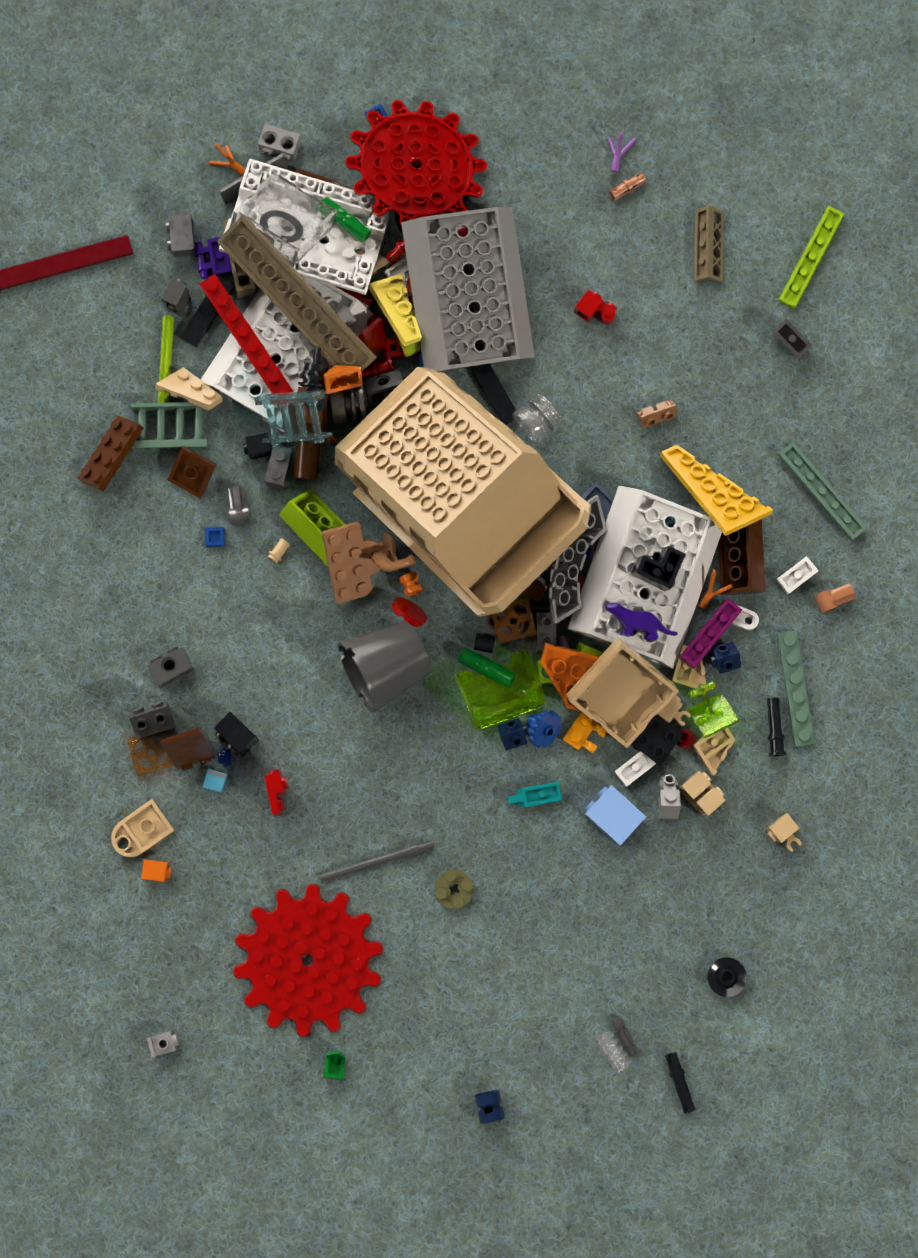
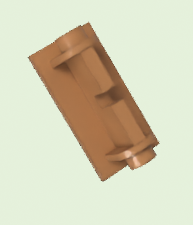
M666 400L655 404L656 411H654L652 406L640 409L637 412V417L641 420V428L651 427L656 423L677 417L676 404L673 401Z

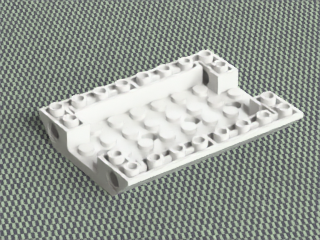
M249 159L239 188L238 199L232 217L228 220L225 232L243 214L246 217H253L256 219V221L252 222L255 227L301 276L366 295L391 211H388L381 217H377L373 212V206L376 203L374 196L368 194L358 196L354 190ZM328 196L372 230L369 238L364 243H361L318 210L319 204L325 197ZM274 211L288 214L301 224L303 228L302 238L298 242L291 244L277 242L281 236L293 237L295 235L293 226L283 219L271 218L267 222L269 229L263 233L259 227L260 218L264 214ZM290 228L292 232L286 233L282 229ZM319 239H326L328 243L322 244L319 242ZM219 246L218 251L227 253L221 246ZM362 249L364 254L358 255L355 253V250Z
M302 276L321 295V298L335 313L345 306L348 307L357 320V323L350 327L357 336L367 328L368 318L374 314L358 299L334 285ZM259 289L243 316L270 357L274 355L281 357V361L276 366L297 395L298 387H302L299 386L298 382L303 380V378H299V374L304 369V362L313 363L315 351L312 353L308 352L299 339L302 333L300 331H291V326L294 324ZM231 333L201 378V381L231 402L232 400L238 402L261 416L264 422L296 440L297 433H295V430H298V424L295 422L297 399L281 408ZM321 354L320 364L329 365V371L333 366ZM252 387H260L261 392L258 395L251 394L250 390Z
M618 486L605 522L607 531L600 536L580 592L582 608L572 614L567 629L600 642H609L611 644L619 637L644 659L674 669L722 531L709 516L643 490ZM667 517H671L674 520L672 528L667 527L665 524ZM667 546H671L686 554L670 590L663 591L630 575L637 558L642 555L652 559L654 553L660 554L662 549ZM641 589H646L649 592L647 599L640 597ZM611 603H618L631 611L651 612L660 620L665 628L678 634L671 636L657 631V641L644 640L645 635L648 634L643 631H636L635 635L629 637L621 636L620 633L624 630L622 625L613 614L605 609V606Z

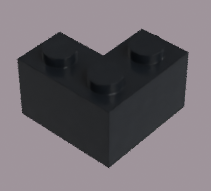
M667 546L662 549L657 561L642 555L637 558L630 575L663 591L670 590L686 554L671 546Z
M231 712L214 727L217 731L215 735L222 742L226 740L229 743L227 747L236 755L240 753L244 756L259 741Z

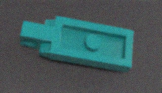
M559 781L524 787L516 790L517 795L507 797L508 805L519 803V808L563 801Z

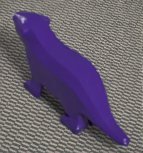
M611 603L605 606V609L613 614L622 625L624 630L620 633L621 636H633V630L643 631L648 634L645 635L644 640L657 641V631L671 636L678 634L665 628L660 620L651 612L631 611L618 603Z

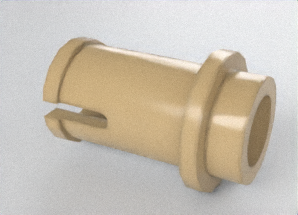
M280 538V541L273 550L268 552L269 555L267 557L274 563L280 562L281 557L290 547V544Z

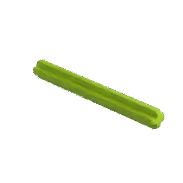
M171 315L163 316L159 381L171 375L174 317ZM165 390L162 392L158 391V403H169L170 392Z

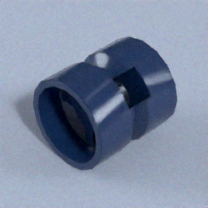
M499 1090L474 1095L476 1105L480 1108L478 1112L480 1124L495 1122L505 1118L503 1107L499 1105L502 1101ZM492 1106L493 1110L488 1111L487 1107Z

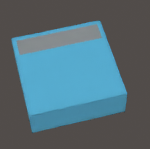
M208 769L203 788L222 793L227 774Z

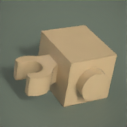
M676 695L661 712L656 714L669 724L674 719L680 726L685 725L681 721L682 715H685L687 718L691 717V714L687 711L678 712L683 704Z
M788 813L783 814L766 828L769 831L767 833L768 837L774 843L777 841L779 844L786 840L785 847L789 852L794 851L790 846L792 841L796 842L798 846L801 845V841L793 835L799 827Z

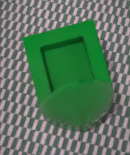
M334 1050L326 1055L323 1078L343 1080L346 1058L342 1052Z

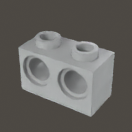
M265 124L258 142L259 151L266 156L283 154L286 161H295L301 144V136L298 133ZM268 140H274V141H275V142L272 143V144H267V143H266ZM292 145V148L284 149V146Z

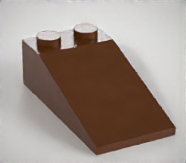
M199 727L161 740L175 767L182 769V771L192 769L193 764L199 762L201 765L207 764L212 761L211 758L215 757L208 734Z

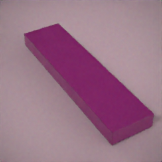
M727 598L679 658L695 669L741 613L742 609Z

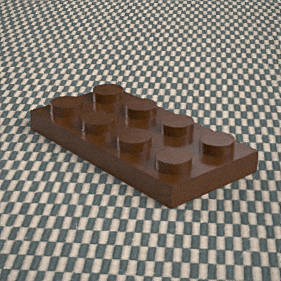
M117 415L111 427L101 439L97 449L92 453L90 460L82 469L78 480L104 492L144 427Z

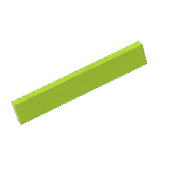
M830 206L827 207L778 302L795 310L845 215L844 213Z

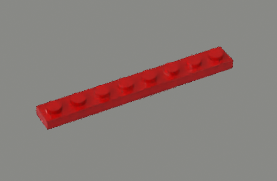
M216 274L199 283L280 407L283 408L296 400L297 395Z

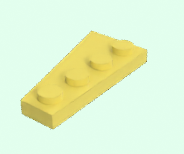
M402 274L370 283L368 287L403 346L419 342L422 336L416 317L412 312V304L408 300V291L404 287Z

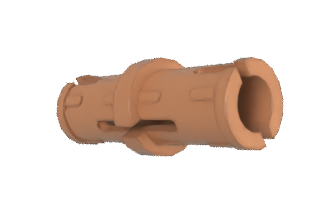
M639 172L634 177L623 180L622 184L609 190V194L616 201L627 193L631 194L634 189L646 183V178L642 172Z

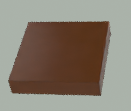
M183 446L167 480L201 498L217 464Z

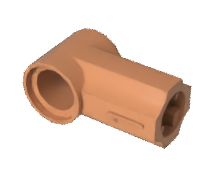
M850 584L831 591L829 589L814 596L821 614L856 598L853 587Z

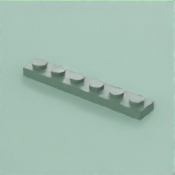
M794 442L778 454L786 466L851 541L867 529Z
M797 630L777 633L794 746L813 745L815 741Z

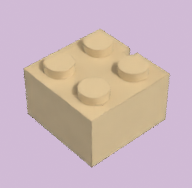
M698 771L685 781L678 790L704 818L709 816L726 800L723 798L725 795L718 787L714 788L711 785V778L705 772L701 773Z

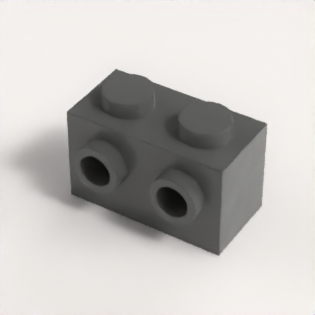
M156 701L149 707L144 708L140 706L134 708L133 712H130L129 718L136 739L174 728V719L168 701Z

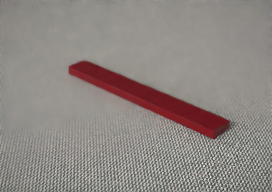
M125 235L1 269L0 291L133 255L129 236Z

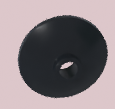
M724 957L712 963L708 970L707 980L710 988L717 995L733 997L744 989L747 982V974L744 966L738 960ZM723 974H729L730 978L728 981L723 980Z

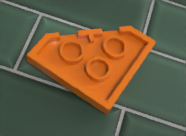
M545 643L540 659L541 665L547 672L567 708L581 711L569 701L566 694L600 656Z

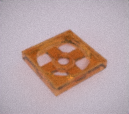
M528 597L514 600L506 608L508 616L505 619L497 620L498 613L492 614L499 644L537 635ZM518 604L524 607L527 613L522 615L516 614L513 605ZM511 617H515L517 619L516 624H511L509 622ZM529 621L530 625L526 632L520 634V623ZM508 626L511 628L513 636L505 635L499 628Z
M166 730L136 739V737L127 739L138 777L175 766L168 754L165 762L159 766L157 758L159 754L165 753L166 750L163 745L158 747L153 745L151 738L152 736L160 737L162 740L168 738ZM144 739L146 748L144 751L136 753L135 747L137 743ZM149 749L155 750L154 756L148 755ZM147 758L150 760L152 768L146 769L140 766L138 761Z

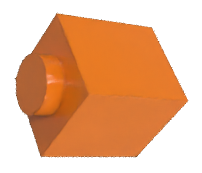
M144 859L141 879L167 882V878H171L172 867H169L170 863Z

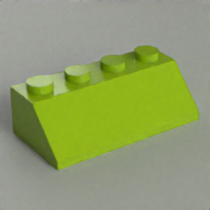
M310 489L290 500L279 516L328 566L321 532L343 526L345 523Z

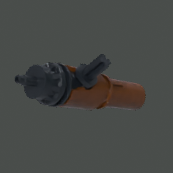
M315 347L313 363L304 362V369L299 374V378H303V380L298 382L299 386L302 387H298L295 422L298 424V430H295V433H297V444L293 477L317 479L321 436H324L322 428L327 425L330 394H327L325 390L324 374L328 371L329 365L320 364L321 347Z

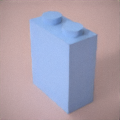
M612 785L609 788L605 786L598 793L600 798L596 802L592 800L585 807L587 812L584 815L614 843L620 846L646 816Z

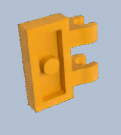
M581 712L562 740L577 751L583 747L593 754L597 746L587 740L590 733L594 731L604 738L608 732L603 726L597 724V721Z

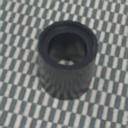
M477 633L474 650L492 654L495 637Z

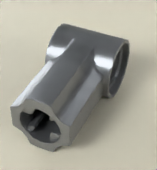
M240 486L229 488L231 525L251 523L245 488Z

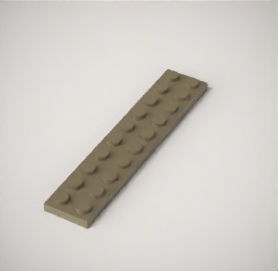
M244 214L218 239L217 243L313 346L321 347V354L332 366H359L362 372L377 358Z

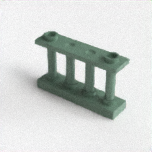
M137 401L135 404H131L133 412H138V424L144 427L131 448L133 452L180 451L183 446L192 451H209V442L202 437V411H206V409L188 402L148 403L147 401ZM157 411V438L155 440H147L146 412ZM165 411H176V437L174 440H166ZM183 411H195V437L193 439H185L183 437Z

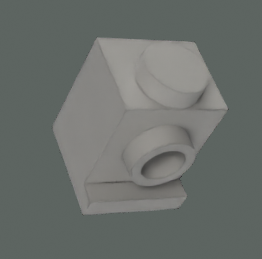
M173 1031L147 1038L152 1058L178 1050V1036L173 1034ZM161 1040L166 1041V1047L163 1048L160 1046Z

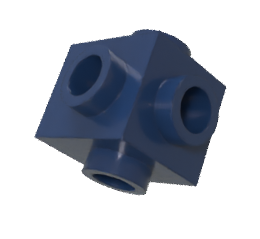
M733 642L711 648L712 656L710 657V662L713 668H717L719 674L741 668L740 654Z
M519 718L497 725L505 751L528 744L526 736L529 735L525 724H521Z

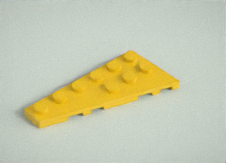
M678 445L661 452L660 457L725 536L773 513L771 507L763 506L759 503V499L754 496L751 498L743 492L741 487L720 473L717 475L710 470L711 467L706 464L702 465L695 460L693 455Z

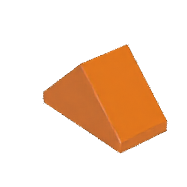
M334 365L324 374L326 393L330 394L363 386L361 367Z

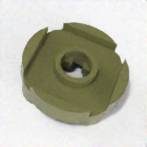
M460 870L446 871L439 876L435 884V894L438 901L450 909H457L467 905L474 893L473 882L470 877ZM457 884L460 892L451 895L449 886Z

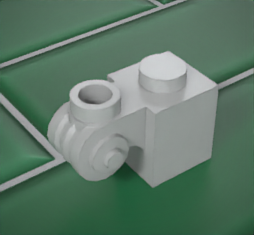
M668 774L662 776L658 787L661 788L658 799L659 819H679L681 808L680 790H676L678 783L675 777Z

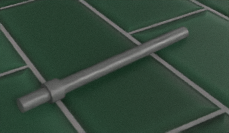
M431 840L418 845L414 843L409 845L408 848L322 873L320 878L323 882L408 855L415 856L420 854L419 852L434 848L433 842Z

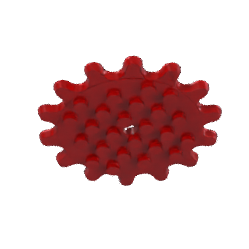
M395 100L391 105L392 114L388 117H383L374 110L367 113L366 117L371 125L369 132L358 130L351 132L350 140L360 148V153L355 156H348L345 164L348 169L359 171L362 174V179L354 184L353 190L358 196L370 194L376 198L373 212L377 217L385 215L388 211H394L399 214L401 225V222L418 217L441 215L444 212L467 211L462 203L463 197L478 198L483 194V188L473 181L472 176L475 173L484 172L487 169V163L483 159L474 158L470 153L471 148L478 144L479 138L473 133L467 135L458 133L456 127L460 118L456 113H449L445 118H437L433 113V104L429 101H423L418 111L411 112L407 110L404 102ZM418 162L421 167L416 170L411 163Z
M316 884L308 885L304 897L300 900L293 899L288 890L280 889L276 892L275 896L277 901L275 910L268 912L258 906L251 910L250 915L256 923V931L252 934L241 933L235 938L236 945L244 949L248 954L247 960L243 964L236 965L233 969L235 978L248 979L252 983V990L245 996L244 1003L249 1008L265 1004L270 1011L267 1025L272 1029L278 1028L284 1020L291 1019L295 1022L296 1033L300 1037H307L310 1034L312 1024L316 1021L324 1022L330 1032H337L341 1027L340 1012L344 1009H350L356 1014H362L366 1010V1003L360 997V990L365 986L376 987L381 982V976L372 971L368 963L372 957L382 953L383 946L378 941L370 942L364 937V930L371 924L372 918L368 913H361L355 917L350 916L346 910L349 897L344 892L338 893L332 901L325 902L321 899L320 888ZM306 954L311 955L314 959L310 966H306L302 962V958Z

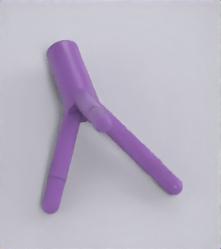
M623 132L619 134L617 150L612 139L608 138L614 155L611 171L618 172L621 156L636 141L635 137L621 152Z

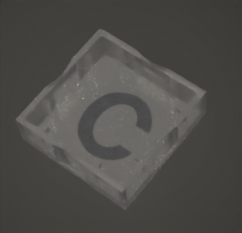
M274 172L260 185L255 194L248 197L234 210L230 227L244 214L294 267L333 227L337 210L316 197L305 193L297 185Z

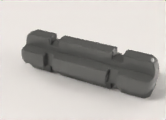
M623 1019L615 1020L613 1025L618 1030L617 1033L624 1047L627 1048L628 1055L630 1057L636 1055L639 1051L636 1045L633 1044L634 1041L628 1029L625 1028Z

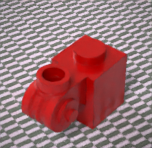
M587 290L575 306L574 313L588 323L595 315L599 314L601 315V322L608 325L613 322L617 307L611 302L605 303L597 292Z

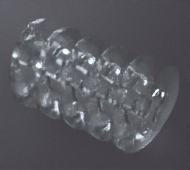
M606 1031L590 1043H598L595 1050H602L599 1057H607L604 1064L611 1063L608 1070H615L616 1072L613 1075L615 1076L625 1070L632 1063V1060H625L628 1055L627 1052L620 1053L623 1046H616L619 1040L617 1038L612 1039L614 1033H607Z

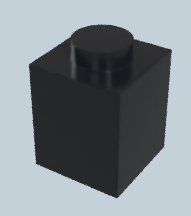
M268 433L245 437L246 443L243 444L245 455L249 454L250 460L271 455L272 449Z

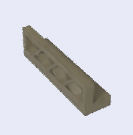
M710 205L695 210L694 281L703 282L710 280L722 283L724 211ZM714 214L717 215V223L714 220ZM714 232L717 235V240L714 238ZM713 249H714L715 252H716V258H715V256H714V254H713ZM713 267L716 270V276L713 275Z

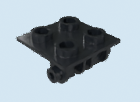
M655 715L631 745H633L634 749L641 751L661 766L683 735Z

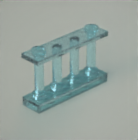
M324 390L272 393L255 397V405H264V408L267 410L271 431L270 437L262 439L263 443L279 445L282 442L313 441L316 444L325 442V438L331 437L332 432H321L317 410L318 400L325 398ZM304 402L309 405L314 433H307L302 408ZM289 403H292V406L295 407L299 434H293L288 410ZM275 404H278V407L281 409L285 430L283 435L278 433L274 411Z

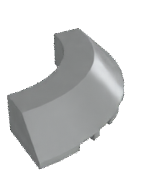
M595 495L587 501L591 505L587 529L552 563L549 590L550 609L554 624L582 608L580 583H577L578 573L583 568L587 556L585 552L589 545H593L607 531L599 495Z

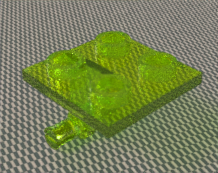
M713 680L704 685L700 684L698 688L688 692L691 699L699 695L702 696L703 702L687 709V711L691 714L693 721L704 738L739 722L738 717L722 693L708 699L707 691L716 688Z

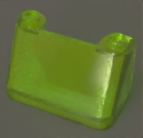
M527 649L514 652L510 658V664L503 666L516 673L515 679L509 688L482 674L474 676L472 671L463 670L454 675L473 728L482 729L544 705L543 687Z

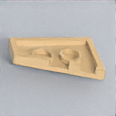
M184 367L155 384V390L160 392L165 390L170 392L171 396L175 398L178 396L188 399V403L206 410L217 406L223 399L222 395Z

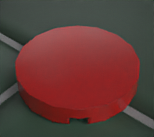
M398 597L391 605L394 613L399 617L400 615L404 617V621H407L412 626L422 627L428 619L425 612L418 605L406 598Z

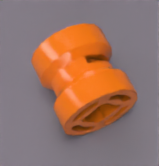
M417 572L408 573L399 578L400 583L405 587L404 594L406 597L423 591L422 585L418 583L419 577Z

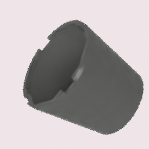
M407 621L343 640L337 645L339 652L342 651L343 653L340 659L348 679L358 697L363 696L366 701L364 706L371 713L385 706L432 671L430 656L422 643L421 637Z

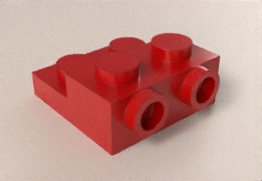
M280 769L269 771V775L264 776L271 812L274 816L283 815L282 810H285L284 800L279 796L286 795V790L289 789L287 778L283 777Z

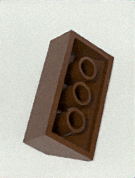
M762 519L727 536L721 533L718 542L720 588L732 585V588L722 592L721 595L766 592Z

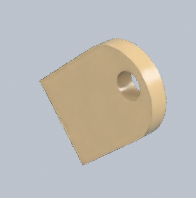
M151 799L114 827L111 840L114 849L119 854L126 857H137L175 830L155 801ZM121 838H126L129 842L128 847L125 849H121L118 846V841Z

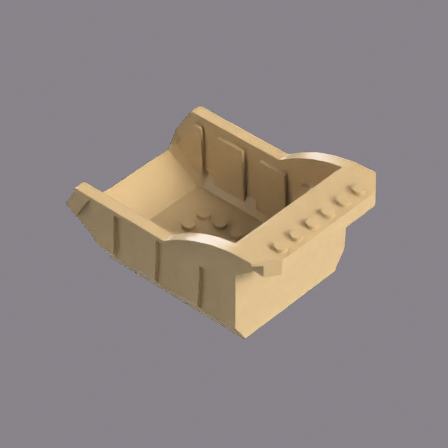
M417 367L335 447V464L357 487L352 493L401 539L478 617L503 612L588 526L591 505L553 472L537 451L530 445H526L510 428L489 413L471 395H468L459 388L445 373L438 372L433 368Z

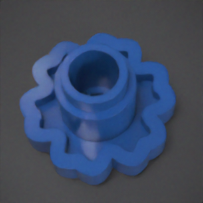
M544 710L540 714L530 715L526 722L529 729L528 734L531 735L529 741L537 748L541 746L546 748L552 744L554 737L560 734L562 728L560 723L561 717L553 710L549 712Z

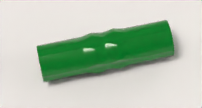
M328 196L319 204V211L358 241L364 243L369 238L372 230Z
M466 647L458 658L459 663L507 688L512 685L516 673Z

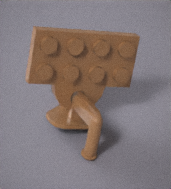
M358 521L321 532L334 599L337 604L373 594L370 576L376 574L380 569L391 572L416 564V559L413 555L397 560L394 541L387 532L383 533L382 541L379 543L368 538L363 539L361 526Z

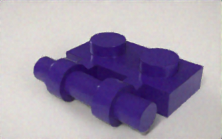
M220 237L207 239L208 247H203L202 242L195 243V257L198 259L199 265L197 269L201 279H207L208 271L213 270V275L216 274V276L232 274L229 254L218 251L220 245L217 241ZM210 254L211 262L206 263L205 256Z

